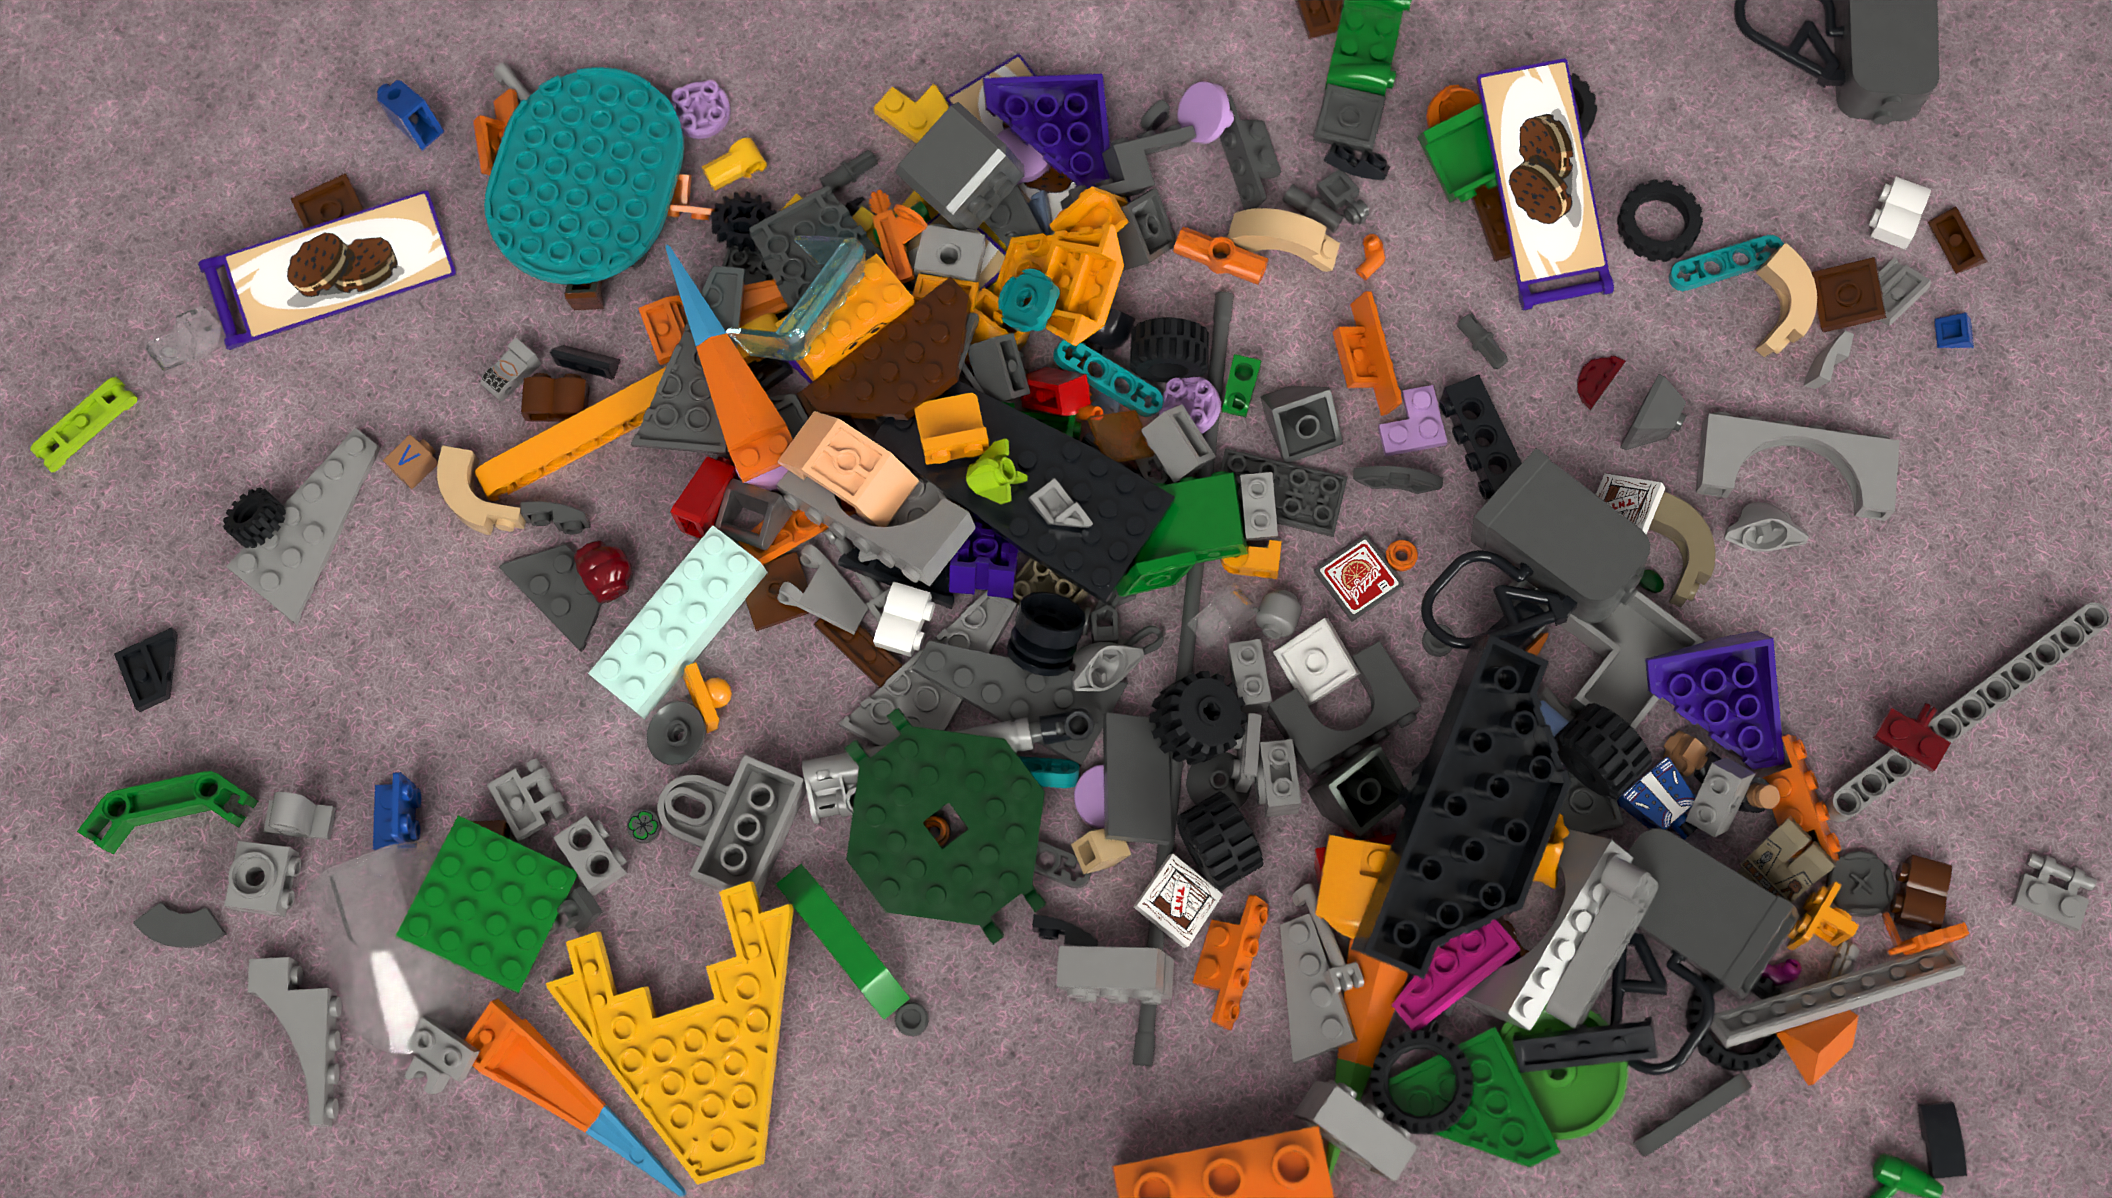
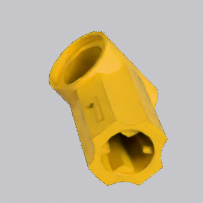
M747 137L736 141L730 147L728 153L701 167L711 187L716 191L741 177L751 178L752 173L758 170L760 172L764 171L767 163L754 141Z

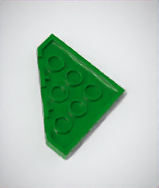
M1496 1027L1457 1045L1466 1056L1472 1070V1099L1467 1111L1455 1125L1433 1135L1527 1168H1531L1560 1154V1149ZM1439 1054L1388 1079L1389 1093L1394 1103L1404 1112L1415 1116H1432L1442 1111L1451 1102L1456 1089L1455 1073L1450 1063Z

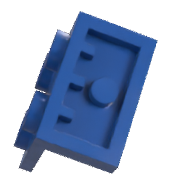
M401 772L393 773V784L375 785L373 850L415 849V840L420 839V823L415 819L416 808L421 806V791Z

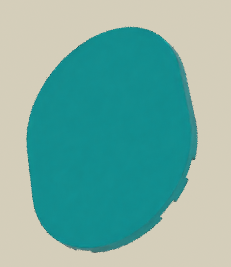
M590 67L577 69V72L562 77L557 75L538 86V90L519 103L505 128L485 192V217L491 236L500 252L512 265L522 272L539 280L555 284L579 285L601 281L626 270L642 258L655 243L663 229L684 157V135L681 123L673 105L665 94H662L652 86L648 80L631 72L616 68Z

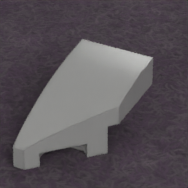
M1843 332L1814 359L1806 376L1804 386L1817 389L1831 381L1834 365L1849 357L1854 337L1853 333Z
M1055 478L1028 498L1048 524L1089 528L1093 525V522L1080 505L1071 500Z

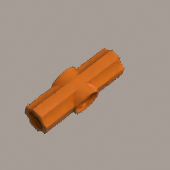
M1184 226L1178 234L1173 253L1207 265L1214 273H1228L1256 285H1259L1269 260L1235 246L1227 237L1213 238ZM1224 253L1228 257L1219 259L1214 254Z

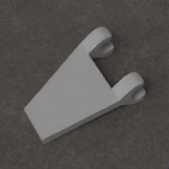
M806 545L802 550L800 563L806 567L818 570L804 593L793 584L784 582L779 589L778 601L785 605L797 606L854 635L868 611L867 605L826 556L816 547Z

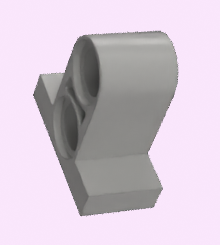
M276 792L274 799L269 800L263 832L271 835L330 840L336 808L334 806L316 805L302 795Z

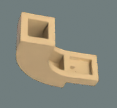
M1269 208L1247 209L1234 213L1227 237L1237 247L1252 253L1274 249L1295 254L1325 272L1333 270L1340 245L1339 242L1325 234L1327 227L1300 214Z
M1787 243L1776 249L1756 272L1758 276L1774 289L1780 302V316L1776 325L1755 348V351L1763 357L1768 356L1772 352L1779 354L1790 341L1794 343L1804 337L1814 320L1817 309V290L1813 275L1802 257Z
M442 445L437 465V480L445 502L455 515L468 527L487 535H491L494 524L496 528L511 532L514 531V528L524 529L526 520L521 515V508L489 503L475 495V470L479 464V459L471 450Z

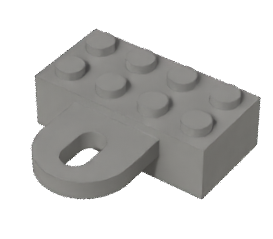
M744 755L730 787L700 775L680 776L667 784L661 792L657 811L661 824L672 836L701 848L689 874L696 883L719 892L753 881L759 898L807 791L804 778ZM686 796L705 804L706 811L702 817L694 819L674 810V802L677 798Z

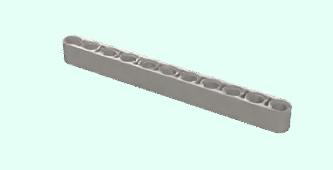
M2097 602L2086 604L1933 718L1928 727L1951 743L2106 628L2110 622L2108 609ZM2085 615L2093 620L2094 626L2087 623ZM2060 633L2065 634L2069 638L2070 644L2062 640ZM2036 651L2044 655L2046 663L2037 658ZM2012 669L2021 675L2022 681L2016 680L2013 677ZM1987 688H1991L1996 692L1997 700L1988 695ZM1962 706L1968 707L1971 710L1973 718H1969L1963 713ZM1937 724L1943 725L1947 729L1948 737L1939 733ZM1892 749L1828 797L1825 805L1830 819L1835 822L1848 821L1918 769L1920 765ZM1888 761L1897 765L1899 774H1894L1888 769ZM1862 780H1867L1873 785L1874 793H1869L1863 788ZM1837 799H1843L1847 802L1849 806L1848 812H1844L1838 807Z

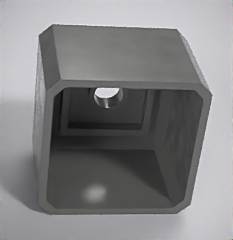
M957 102L946 110L898 164L895 173L957 230L963 231L964 229L976 230L992 214L993 210L1012 192L1013 188L1024 177V165L1005 143Z

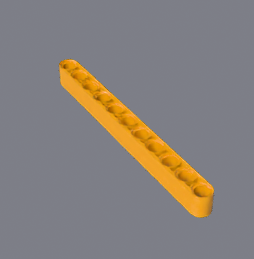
M775 313L764 314L740 327L738 351L747 364L754 360L758 362L768 356H772L775 353L774 350H779L783 345L777 335L775 323L779 319ZM666 367L480 465L475 470V475L488 500L497 501L499 500L498 497L507 492L509 495L641 426L643 416L647 408L650 407Z

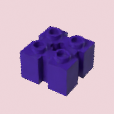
M974 522L975 530L950 561L949 592L975 595V589L988 590L987 596L1013 599L1019 550L992 531V529H983V523Z

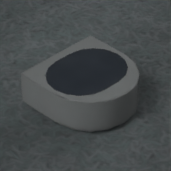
M1163 99L1155 103L1143 115L1140 122L1141 127L1146 132L1157 130L1169 119L1170 105Z

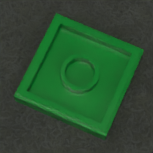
M1190 551L1136 563L1117 586L1116 590L1119 597L1176 585L1196 564L1195 553Z

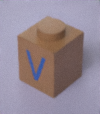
M412 435L403 440L383 460L388 468L411 490L438 465V462L433 457L436 453L435 449L424 439L418 442Z

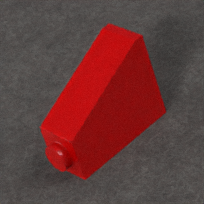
M708 456L705 458L670 511L680 532L701 539L712 525L715 527L726 487L733 478L739 480L732 461L723 457H718L717 460Z

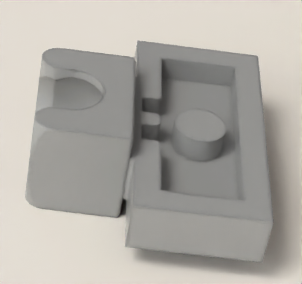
M423 1016L406 1044V1047L417 1053L418 1056H415L405 1073V1078L412 1080L413 1078H422L426 1074L428 1080L424 1091L427 1094H437L445 1088L450 1077L456 1081H463L480 1051L431 1017Z

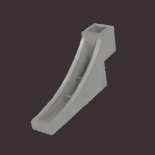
M290 957L249 959L247 993L260 997L277 1016L289 1034L299 1056L306 1080L310 1125L318 1128L333 1127V1119L337 1118L339 1111L338 1100L333 1098L334 1084H338L340 1078L339 1066L335 1064V1051L340 1049L341 1044L340 1032L336 1030V1017H340L342 1011L341 998L337 997V992L329 988L297 990V986H301L303 982V969L301 966H298V961Z

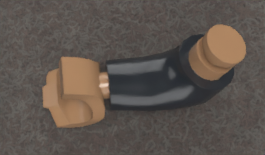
M1681 730L1675 736L1669 737L1664 745L1665 753L1662 758L1663 760L1668 756L1678 772L1683 776L1688 777L1694 772V777L1702 784L1711 764L1722 759L1712 751L1705 755L1709 750L1708 746ZM1754 777L1738 811L1760 813L1766 809L1774 808L1780 800L1779 790L1775 786L1770 785L1765 779Z

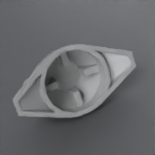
M1754 502L1746 505L1738 521L1728 527L1724 535V539L1751 551L1761 552L1806 544L1809 538L1807 532L1792 522L1788 512H1783L1780 508L1764 502Z
M1097 642L1083 646L1075 652L1073 657L1075 673L1072 677L1073 689L1075 691H1105L1118 684L1144 658L1143 649L1113 642Z

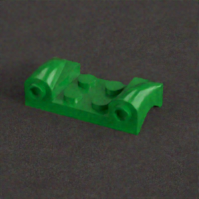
M1344 0L1325 89L1327 84H1332L1385 96L1386 88L1393 89L1396 71L1391 70L1403 10H1410L1412 0Z

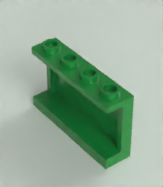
M1481 103L1423 131L1417 137L1449 203L1459 199L1460 203H1463L1477 195L1475 190L1486 186L1487 190L1497 186Z
M1219 471L1211 474L1210 477L1200 479L1187 477L1181 479L1178 483L1168 485L1165 483H1155L1154 485L1173 495L1175 501L1129 570L1139 562L1194 551L1197 559L1196 563L1248 554L1247 542L1243 535L1238 498L1239 483L1234 472Z

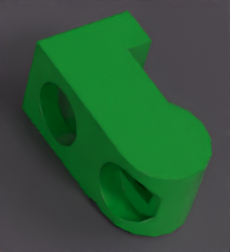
M1234 354L1226 385L1227 390L1222 407L1223 413L1247 417L1262 360Z

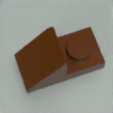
M603 280L579 285L567 284L564 293L565 299L573 310L604 309L601 291Z

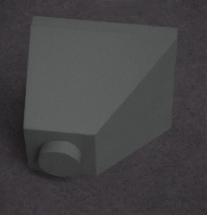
M1157 188L1150 189L1122 206L1121 209L1129 221L1128 224L1117 232L1124 263L1123 271L1148 264L1175 246L1176 237Z
M1658 374L1620 448L1629 450L1667 439L1672 430L1677 432L1680 430L1687 416L1682 413L1687 402L1665 376Z
M1288 386L1260 396L1266 421L1283 462L1291 463L1343 444L1329 387Z

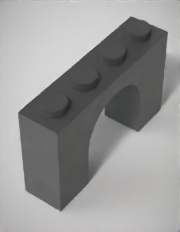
M1380 641L1352 656V660L1360 672L1357 677L1367 691L1371 701V715L1361 726L1348 731L1333 730L1324 726L1313 715L1297 688L1269 704L1268 714L1285 740L1293 739L1295 757L1307 776L1315 772L1318 776L1327 773L1334 767L1333 762L1343 756L1347 760L1358 751H1361L1362 748L1360 746L1371 740L1373 744H1376L1390 735L1389 729L1398 724L1401 728H1404L1417 719L1415 714L1419 712L1421 704Z

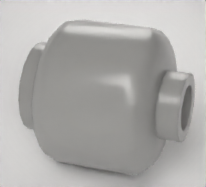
M1275 590L1263 597L1256 615V623L1262 629V633L1271 639L1288 637L1296 629L1302 607L1297 597L1291 592Z

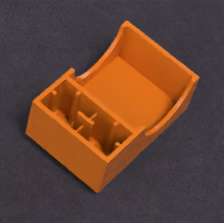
M1319 1126L1113 1166L1117 1198H1334Z

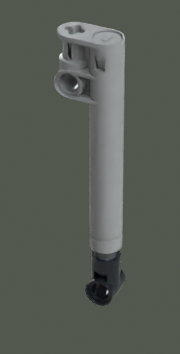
M1073 708L1070 711L1039 716L1040 721L1029 723L1028 717L1015 719L1013 722L1010 720L953 732L1004 738L1013 750L1017 752L1018 750L1034 749L1033 743L1043 741L1044 745L1070 740H1084L1091 735L1094 723L1092 715L1088 710ZM1075 716H1083L1087 719L1088 726L1084 731L1076 732L1071 729L1069 725L1070 720ZM888 744L865 748L864 750L871 758ZM847 752L803 760V776L814 824H819L821 818L835 815H840L841 817L852 816L854 807L852 794L856 792L858 764Z

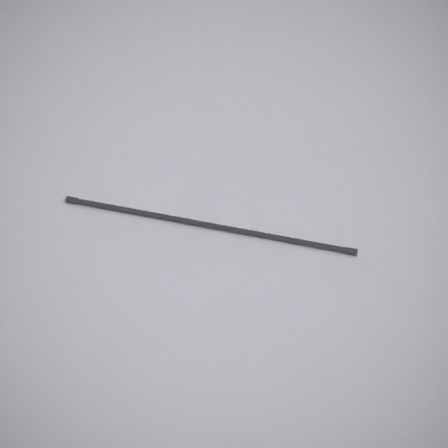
M1220 291L1215 294L1214 327L1208 381L1218 391L1220 399L1222 398L1228 332L1234 295L1226 291ZM1220 413L1213 426L1202 434L1215 455ZM1215 458L1198 470V479L1210 477L1214 473ZM1204 562L1196 563L1187 572L1175 682L1193 672ZM1169 751L1172 841L1169 845L1158 844L1155 874L1166 858L1174 852L1176 816L1178 814L1183 761L1177 762L1173 760L1172 751ZM1149 921L1147 948H1159L1163 951L1165 933ZM1143 1003L1140 1005L1133 1065L1153 1066L1157 1005Z

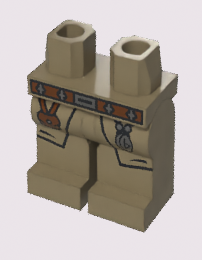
M1789 816L1740 864L1742 867L1737 873L1754 883L1757 882L1763 889L1791 903L1821 877L1836 867L1837 863L1816 841L1789 863L1788 860L1812 839Z

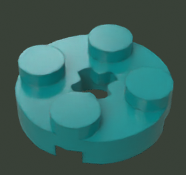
M1025 269L1022 271L1024 274L1017 278L1012 276L1005 283L999 296L998 308L1002 310L1003 317L1001 318L1003 322L1011 328L1020 332L1032 330L1038 332L1047 325V320L1052 315L1059 298L1060 290L1053 283L1052 279L1037 269ZM1031 295H1032V298H1031V301L1029 302V304H1028V305L1024 304L1023 302H1024L1025 298H1030Z

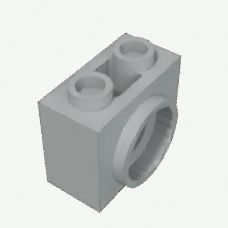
M943 224L928 225L922 231L914 265L915 282L918 273L978 282L986 249L985 235L972 229L961 231L950 229ZM947 258H953L956 260L952 264L943 263V261Z
M1293 739L1260 742L1258 769L1257 776H1254V786L1258 805L1264 804L1265 817L1298 814L1300 809L1301 796Z
M238 841L234 862L229 870V885L224 906L233 911L285 917L287 909H291L294 903L295 893L291 888L294 877H297L301 870V858L298 857L299 852L286 846ZM264 872L263 882L254 886L255 876Z

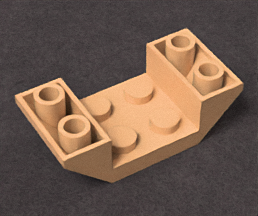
M816 411L812 413L777 461L778 464L801 479L805 480L806 477H809L853 506L856 509L857 516L876 527H887L919 483V479L891 452L839 418Z

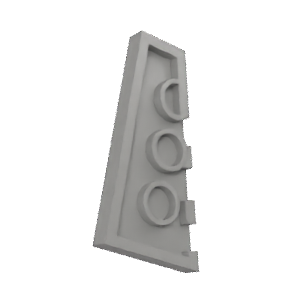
M1309 913L1281 924L1280 931L1292 1060L1294 1064L1356 1042L1358 1039L1341 991L1332 994L1323 976L1328 969L1332 968V965L1311 914Z

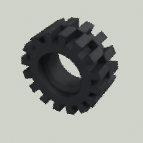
M257 488L256 491L253 489L249 490L247 496L244 493L239 496L241 500L239 502L234 501L231 504L234 506L233 509H228L226 512L228 517L223 519L225 523L223 528L245 548H249V546L255 548L257 543L263 545L265 538L271 539L274 536L272 532L274 530L279 531L281 527L278 524L283 523L285 520L283 517L286 514L285 507L266 489Z

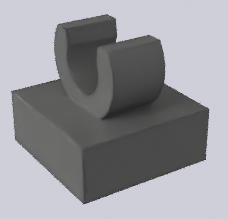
M585 885L576 888L557 909L559 914L564 912L569 919L565 926L567 928H575L577 933L590 927L603 912Z

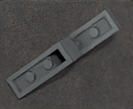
M1180 124L1165 128L1163 130L1164 133L1155 135L1154 130L1138 135V139L1129 141L1128 137H1123L1112 141L1111 147L1102 153L1110 179L1100 181L1095 186L1123 198L1146 192L1155 185L1146 155L1186 145L1196 138L1193 125L1181 128ZM1086 185L1078 186L1068 191L1069 195L1060 201L1062 210L1068 208L1079 198L1081 192L1087 189Z

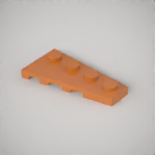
M841 499L842 510L848 516L855 514L856 509ZM799 509L796 511L791 510L792 515L767 550L738 541V543L745 551L764 565L828 529V526L823 523L820 525L813 523L806 517L805 512ZM763 521L752 529L751 532L760 535Z

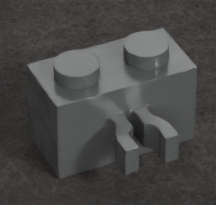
M1014 333L993 337L970 345L968 350L969 361L975 379L984 391V394L1000 402L1031 394L1026 379V374L1029 371L1028 368H1023L1021 358H1024L1023 351H1018Z

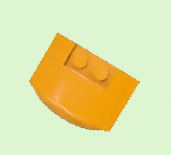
M1328 835L1315 915L1321 920L1324 918L1339 933L1355 939L1391 846Z

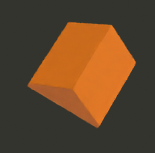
M1848 1010L1776 1032V1035L1808 1086L1814 1085L1853 1048L1859 1015Z

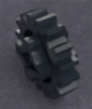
M734 192V199L724 196L723 204H715V212H711L712 233L717 234V241L719 243L726 240L727 249L736 245L739 252H742L744 247H749L750 251L754 252L755 243L750 236L749 228L777 212L776 210H771L770 201L762 203L761 195L756 196L754 199L751 198L750 192H746L745 197H740L738 192Z

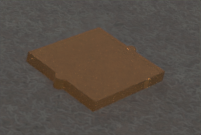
M1136 410L1090 416L1087 419L1095 437L1094 443L1098 445L1101 453L1114 461L1123 462L1154 456V450L1148 446L1146 438L1141 432L1144 427Z

